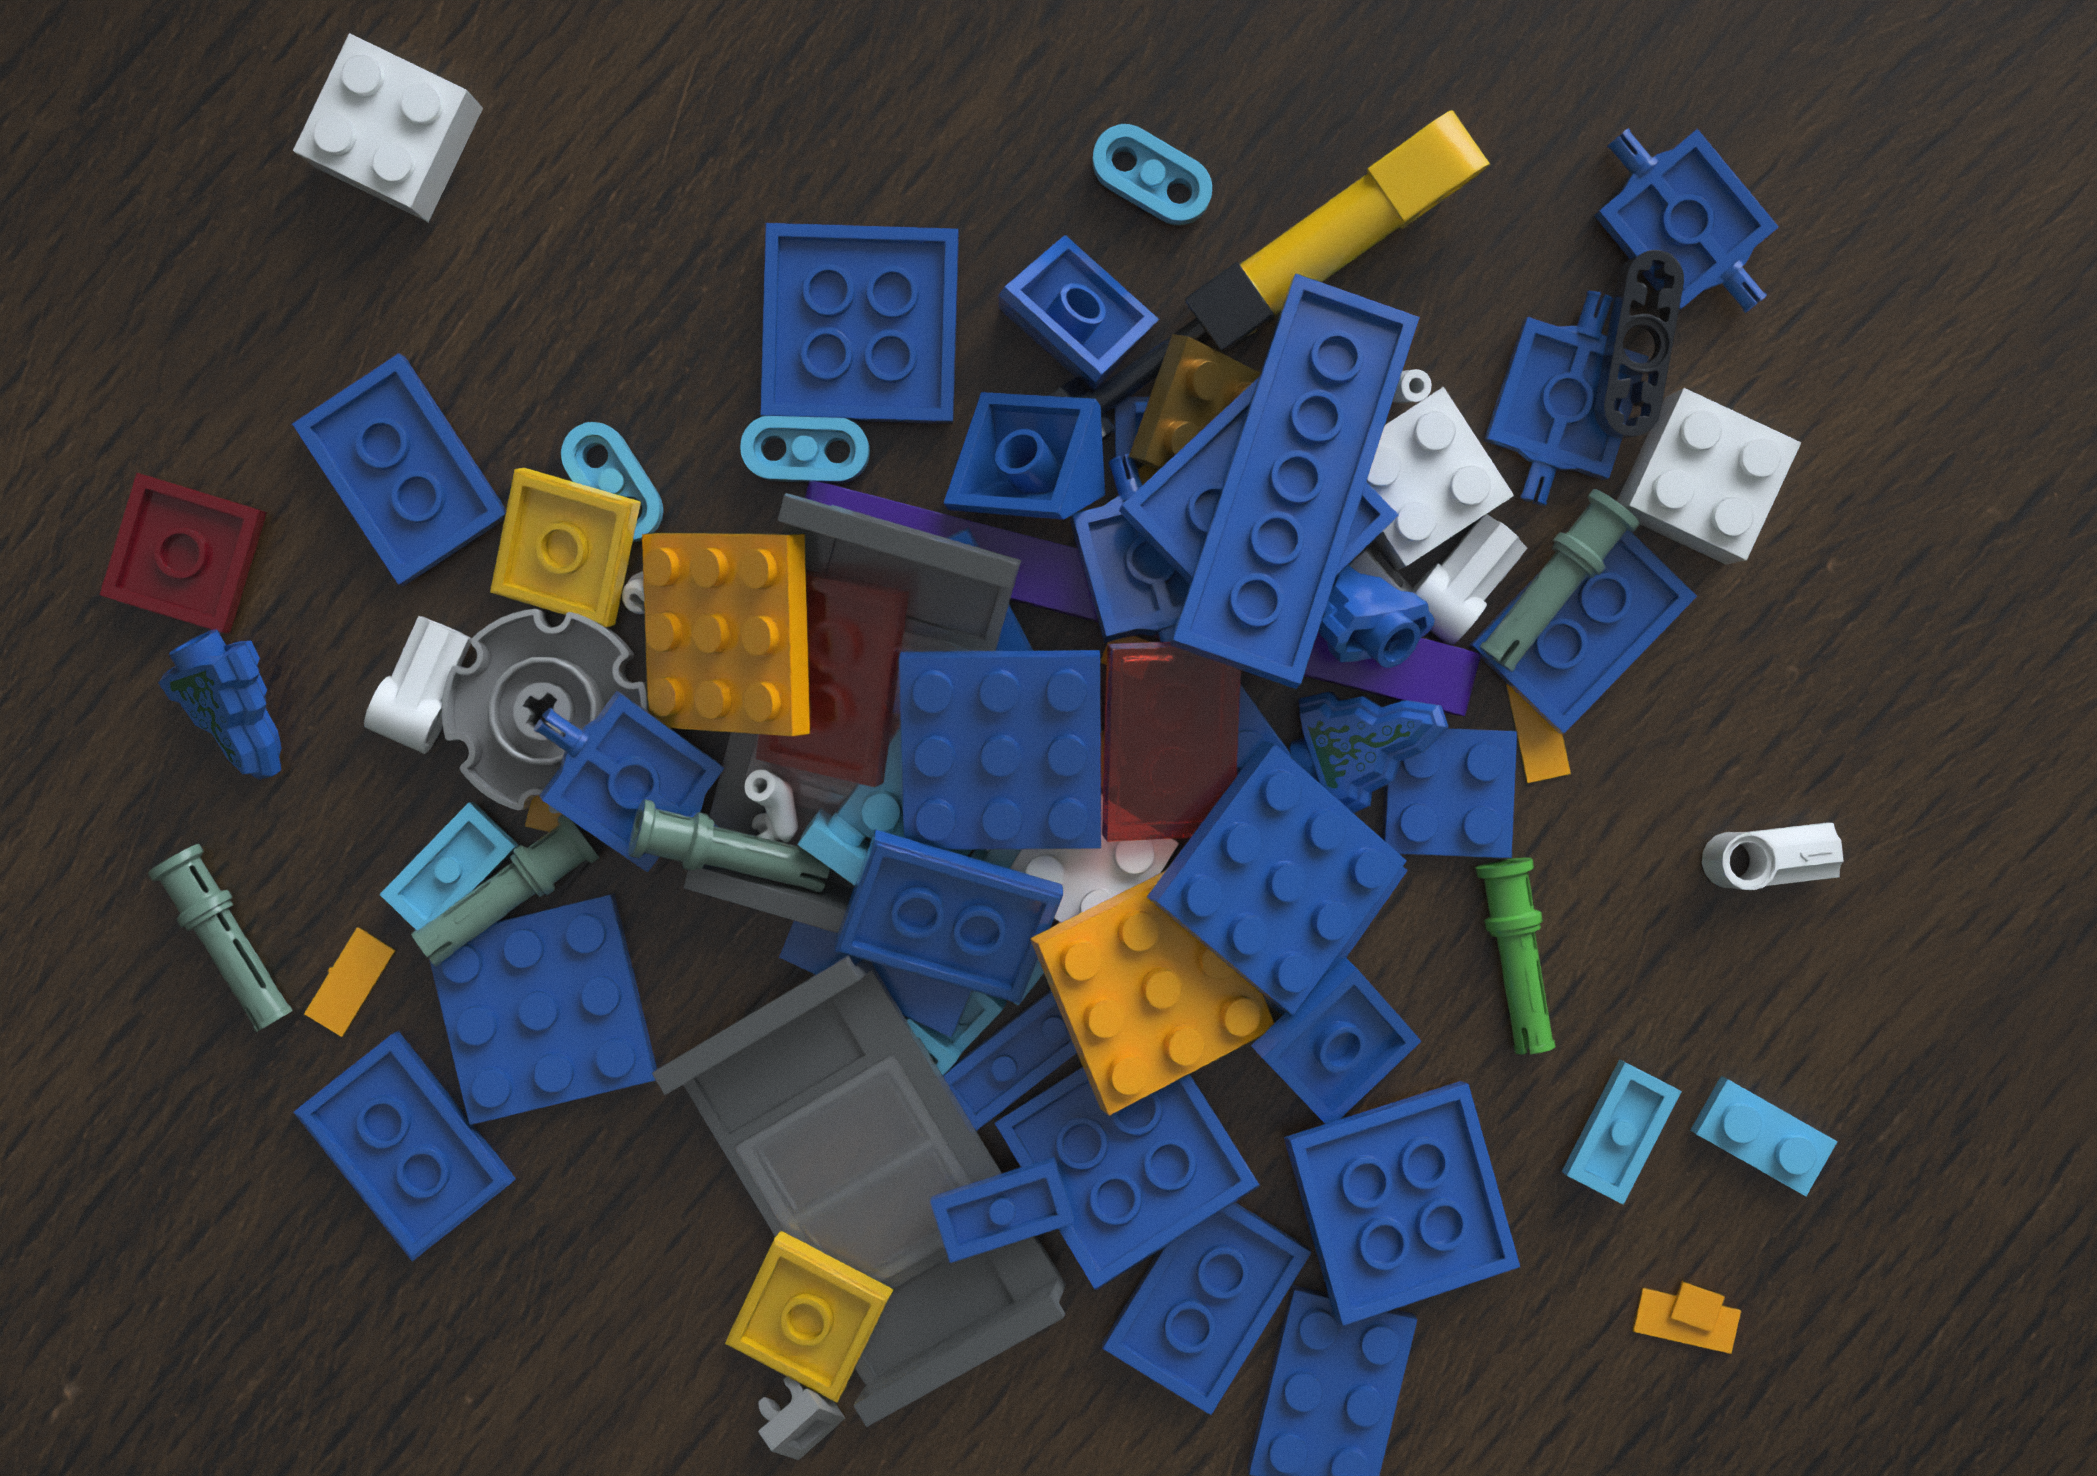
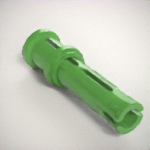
M1526 857L1511 858L1478 865L1475 867L1476 875L1478 878L1484 879L1490 914L1484 920L1485 929L1489 931L1490 936L1497 937L1515 1044L1513 1046L1514 1053L1526 1054L1528 1048L1530 1054L1550 1051L1556 1046L1555 1040L1552 1038L1535 931L1541 928L1540 923L1543 922L1541 911L1534 909L1528 874V872L1534 869L1533 859Z

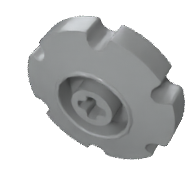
M539 609L512 613L494 621L479 631L471 639V644L477 652L476 662L469 668L464 666L451 667L442 698V724L446 740H461L468 746L469 756L461 764V772L484 795L499 804L515 810L529 808L531 800L536 795L541 794L560 768L565 752L546 737L534 731L537 722L542 716V712L535 707L538 700H552L556 698L557 701L554 704L553 710L580 730L597 718L616 691L649 713L647 683H632L626 677L625 667L633 659L634 653L616 633L608 627H603L597 622L573 612L566 614L561 625L552 627L547 621L546 613ZM545 722L546 724H548L550 727H552L553 729H555V730L558 731L559 733H562L561 730H559L557 727H555V726L552 725L551 723ZM549 805L551 813H560Z

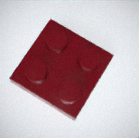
M136 472L99 595L211 630L217 629L221 633L230 634L267 512Z

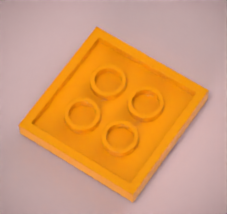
M642 534L649 714L669 728L779 736L810 734L805 534Z
M1166 871L1030 938L1098 1105L1109 1116L1261 1037L1274 1024L1261 992L1147 898Z

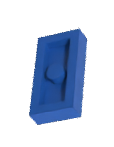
M1055 1157L933 1195L930 1199L950 1263L1074 1224V1216Z

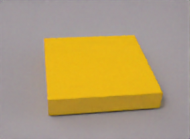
M514 469L490 593L566 615L568 612L580 614L603 627L615 625L641 501L531 469Z
M780 1231L766 1255L725 1344L837 1403L894 1289Z

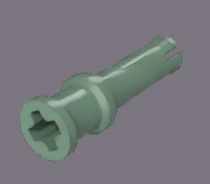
M1593 489L1587 496L1590 504L1567 533L1559 532L1553 539L1554 544L1551 547L1555 554L1488 639L1479 646L1483 652L1493 656V660L1510 672L1515 670L1517 663L1586 576L1594 578L1595 575H1600L1606 568L1603 560L1626 531L1634 532L1640 525L1639 520L1632 513L1600 490Z
M643 799L638 807L629 841L628 854L630 857L640 858L644 853L680 861L683 869L689 871L700 870L706 864L811 889L817 893H821L825 887V881L820 880L821 877L827 879L830 870L827 865L801 847L714 826V820L704 813L697 812L693 817L656 809L654 801Z
M562 814L558 817L559 825L528 848L523 845L513 850L514 854L510 856L513 861L449 907L437 918L411 934L427 957L429 956L430 961L435 967L439 966L442 961L451 956L456 950L477 937L537 893L539 897L544 894L546 896L550 895L555 891L554 883L584 861L593 863L599 859V856L572 820Z
M198 843L151 869L148 875L152 881H160L180 912L176 919L180 927H185L187 931L194 929L222 977L254 1026L255 1032H258L293 1010L279 992L259 956L230 912L229 908L233 906L231 902L233 897L229 890H220L201 859L204 850Z

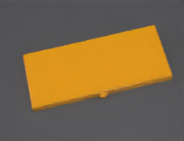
M1507 684L1506 688L1515 730L1517 731V740L1526 782L1531 783L1571 774L1563 735L1559 734Z
M356 928L334 966L328 969L329 974L304 1014L343 1037L396 950L361 928Z
M1646 1288L1641 1289L1632 1328L1633 1332L1732 1354L1741 1310L1721 1306L1713 1332H1709L1669 1317L1677 1295Z

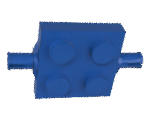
M1628 128L1613 140L1607 148L1611 149L1630 172L1631 176L1627 179L1620 194L1594 215L1595 218L1629 259L1649 250H1662L1678 260L1684 273V285L1679 310L1702 291L1722 283L1742 307L1743 312L1746 313L1764 299L1767 294L1759 288L1742 266L1748 261L1753 249L1779 226L1698 129L1674 149L1657 154L1652 158ZM1651 266L1650 270L1642 272L1656 291L1663 289L1664 280L1654 277V266Z
M1587 291V297L1577 326L1558 327L1527 317L1522 322L1484 441L1515 451L1532 463L1523 493L1520 495V499L1530 502L1533 500V504L1546 506L1556 471L1573 470L1601 480H1606L1610 477L1622 439L1606 434L1598 425L1594 413L1607 336L1601 333L1610 305L1613 302V298L1605 294L1599 298L1600 292ZM1624 348L1626 355L1632 361L1637 363L1648 361L1649 356ZM1619 371V380L1631 378L1627 397L1615 400L1614 410L1623 413V424L1626 425L1633 407L1631 403L1633 384L1641 382L1643 374L1627 375Z
M1126 454L1122 463L1121 456L1110 460L1108 464L1111 468L1119 496L1102 507L1074 513L1070 519L1103 640L1106 643L1138 634L1159 635L1167 663V670L1176 671L1180 665L1181 669H1184L1195 663L1191 652L1171 646L1170 642L1190 584L1119 512L1121 505L1142 486L1135 459L1130 458L1129 454Z
M618 691L614 693L597 718L581 730L554 712L552 708H549L542 716L546 721L561 730L562 733H559L540 719L534 728L536 733H540L565 751L560 768L539 795L542 801L646 872H649L659 856L644 853L642 857L634 858L628 854L632 826L641 801L643 799L654 801L656 809L693 817L697 812H701L705 794L724 770V767Z

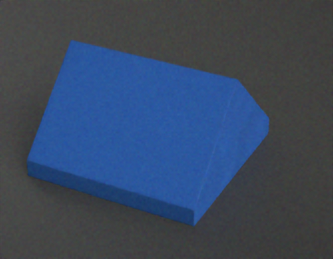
M1066 235L1010 281L998 295L999 309L1075 378L1080 377L1091 392L1103 384L1159 320Z
M981 392L943 504L948 510L1064 520L1105 496L1101 408L1096 399Z

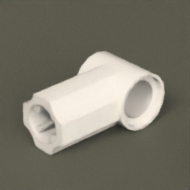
M1488 514L1479 518L1441 565L1436 563L1413 588V593L1428 603L1429 612L1435 618L1434 626L1430 631L1447 645L1453 646L1475 623L1487 606L1484 600L1497 584L1502 581L1527 549L1519 537L1502 522L1493 519Z
M418 616L392 676L386 677L381 682L369 704L364 727L423 754L427 753L434 745L443 728L442 698L448 674L452 666L462 665L472 638L443 624Z
M1819 823L1750 832H1725L1714 836L1706 844L1702 853V866L1705 875L1712 883L1722 888L1757 890L1771 885L1840 877L1841 864L1844 862L1841 839L1838 837L1833 823ZM1739 844L1743 845L1748 851L1750 858L1749 867L1741 877H1737L1732 872L1730 866V855Z

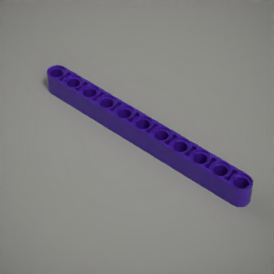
M811 480L808 482L804 497L806 499L830 506L835 505L944 538L969 527L980 548L1021 560L1010 600L1099 623L1077 548L831 484ZM1317 633L1304 676L1398 701L1408 700L1441 705L1444 713L1465 717L1481 654L1421 638L1415 650L1405 661L1392 668H1384L1373 658L1354 662H1339L1329 652L1327 642ZM1147 635V636L1159 638V635H1154V636H1152V635Z

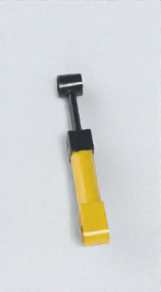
M1451 110L1367 168L1366 175L1247 260L1241 264L1238 261L1186 297L1185 302L1195 319L1174 334L1191 337L1202 344L1211 340L1220 353L1227 354L1275 320V315L1282 310L1295 273L1323 282L1399 227L1401 229L1405 228L1483 172L1490 163L1455 112ZM1171 336L1092 392L1086 387L1082 379L1077 377L1048 396L1096 399L1101 408L1103 442L1116 431L1106 413L1158 376Z

